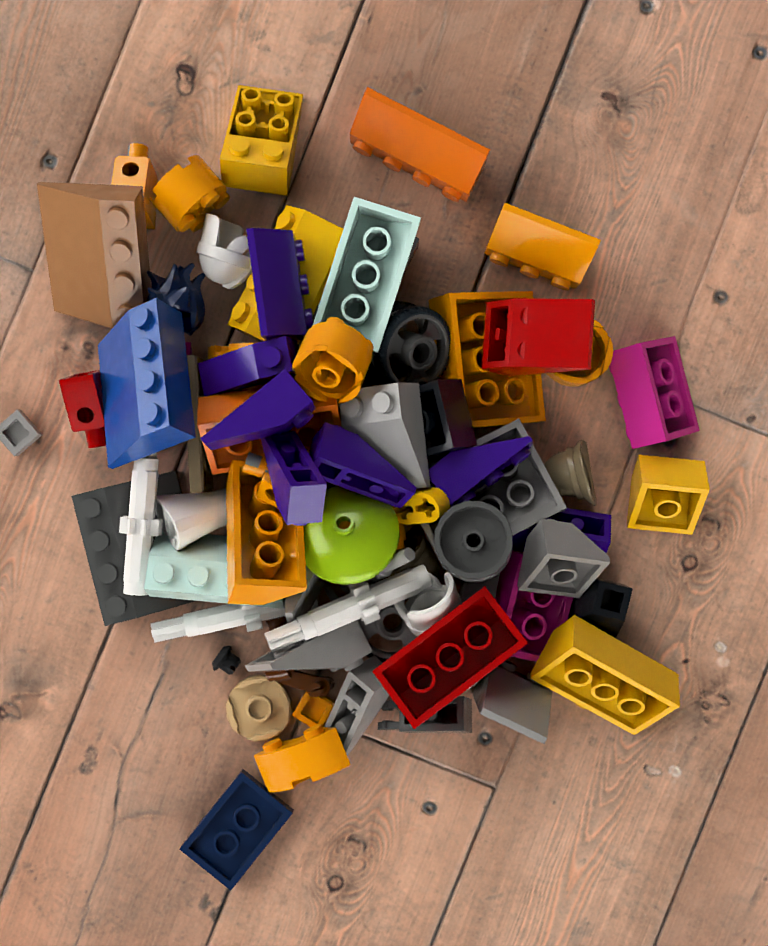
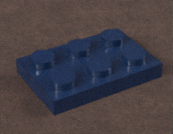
M242 769L183 842L179 850L229 890H232L290 818L294 809L273 792H268L263 784Z

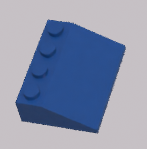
M154 298L129 309L98 344L108 468L111 469L196 438L182 312L158 298Z

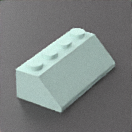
M354 197L313 325L326 322L329 317H338L346 325L353 327L366 339L370 340L374 346L373 352L378 353L421 217Z
M162 530V535L155 537L149 553L144 590L150 597L228 604L227 536L206 534L185 548L176 551L171 544L169 536H166ZM285 598L265 605L249 606L284 609Z

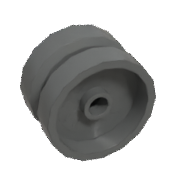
M465 501L452 506L440 518L435 529L434 547L443 567L453 577L465 582L482 583L495 578L507 566L512 554V530L507 518L496 507L482 501ZM476 536L477 540L481 541L477 547H470L467 542H470L469 537Z

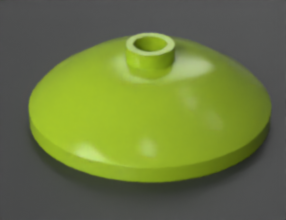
M340 486L326 489L322 522L304 525L306 567L319 578L342 585L361 583L378 575L391 562L399 544L400 529L393 507ZM341 522H350V526L348 528H338Z

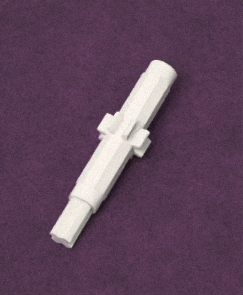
M157 452L134 461L129 516L120 517L119 533L127 534L123 593L127 595H148L144 590L148 557L153 545V537L162 535L163 519H155L159 475Z
M421 564L371 585H368L365 581L348 585L351 591L349 592L350 594L307 611L308 613L296 617V620L264 633L270 650L273 653L303 639L306 641L313 637L321 636L358 619L364 621L365 625L381 619L379 615L381 609L432 587V581L426 567Z
M317 599L314 602L311 610L318 607ZM225 604L185 613L181 617L151 623V633L154 643L183 636L192 637L242 625H246L247 632L263 629L262 621L285 616V607L281 609Z

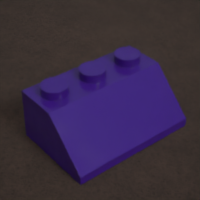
M247 228L246 232L261 337L265 341L283 336L294 340H303L306 332L312 327L314 322L312 309H305L304 295H310L307 274L301 275L299 261H305L302 240H296L293 230Z

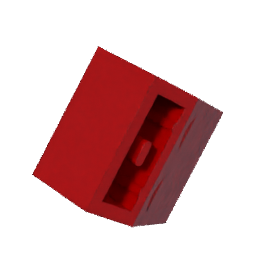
M512 298L487 302L482 369L504 376L590 370L595 300Z

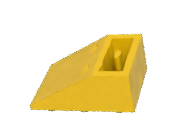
M238 85L220 155L221 181L227 187L288 195L293 172L303 94Z

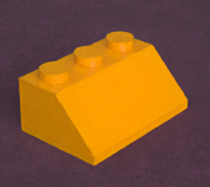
M504 203L484 254L490 256L489 260L503 267H507L508 264L521 268L520 273L525 276L538 279L540 275L552 280L550 283L552 286L569 291L570 287L575 289L581 284L601 240Z

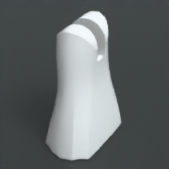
M226 488L205 493L157 496V519H163L162 530L166 536H169L171 544L176 551L185 548L202 536L227 525Z

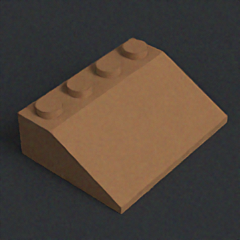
M38 182L37 190L54 311L113 328L129 309L147 302L148 288H151V280L147 274V271H150L143 186Z

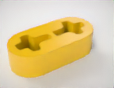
M437 487L416 489V493L401 509L392 507L399 523L405 525L432 523L440 519L450 509V502L443 490ZM428 501V503L433 504V506H427L426 502Z

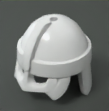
M206 213L201 241H199L196 251L199 254L201 269L211 281L222 284V287L232 290L241 285L252 273L250 254L248 252L246 255H243L249 249L247 236L243 235L244 230L240 225Z
M449 572L444 574L446 585H441L439 580L429 573L432 587L409 597L406 604H404L405 600L394 604L406 626L415 636L418 637L462 604L455 581Z

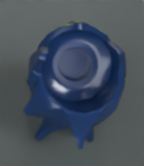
M190 263L185 268L182 266L177 267L176 264H173L166 278L160 277L148 270L147 274L151 280V288H148L149 295L147 301L158 298L182 312L184 333L191 336L200 328L204 321L205 303L200 288L206 275L201 273L190 281V273L195 267L194 263Z

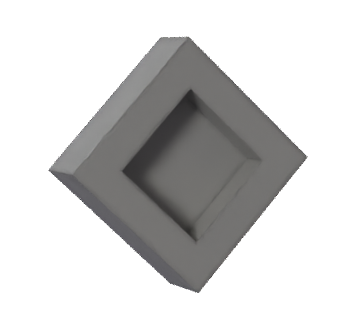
M17 409L0 424V441L14 456H19L43 435L22 410Z

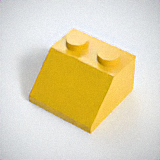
M638 455L631 477L627 528L692 535L710 490L705 461Z

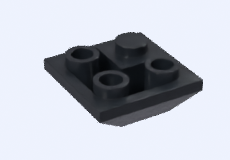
M596 578L580 598L573 597L568 619L576 615L616 638L625 622L633 588L625 584Z

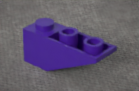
M530 436L451 451L428 469L430 484L444 491L449 499L450 508L465 501H473L477 497L475 492L484 484L487 487H491L504 476L502 470L513 463L517 466L530 456L531 452L529 449L532 447L533 440Z

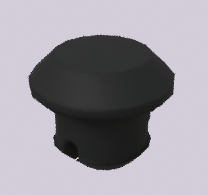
M225 646L212 662L214 671L220 668L228 675L234 673L241 660L231 652L232 646Z

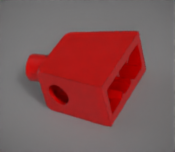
M100 370L74 374L60 379L59 384L72 431H85L88 448L105 446L106 437ZM89 408L93 411L94 417L89 413Z

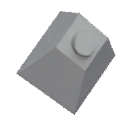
M540 519L526 538L517 583L518 590L580 598L610 564V558L573 523L556 521L554 519Z

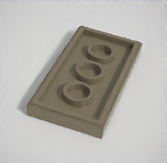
M187 355L196 438L187 441L190 493L208 492L214 489L213 475L197 427L198 397H204L198 363L205 360L196 355Z

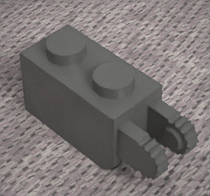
M458 696L416 729L411 726L399 709V722L383 720L378 722V730H399V732L472 733V699ZM389 700L384 703L381 709L383 711H393L399 708L393 700Z

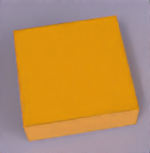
M306 691L293 711L292 716L310 727L322 724L323 727L335 701L328 696L311 697L309 695L310 692Z

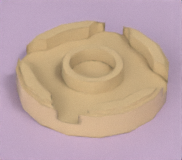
M264 674L251 675L239 681L230 692L226 703L227 719L232 729L248 740L254 742L268 741L278 736L288 724L292 713L291 697L283 684L276 681L270 682Z

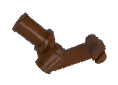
M286 616L268 620L266 623L268 624L269 631L287 624ZM297 670L265 671L266 677L270 682L276 681L310 692L309 695L311 697H324L331 692L335 683L331 684L334 680L329 676L319 677Z

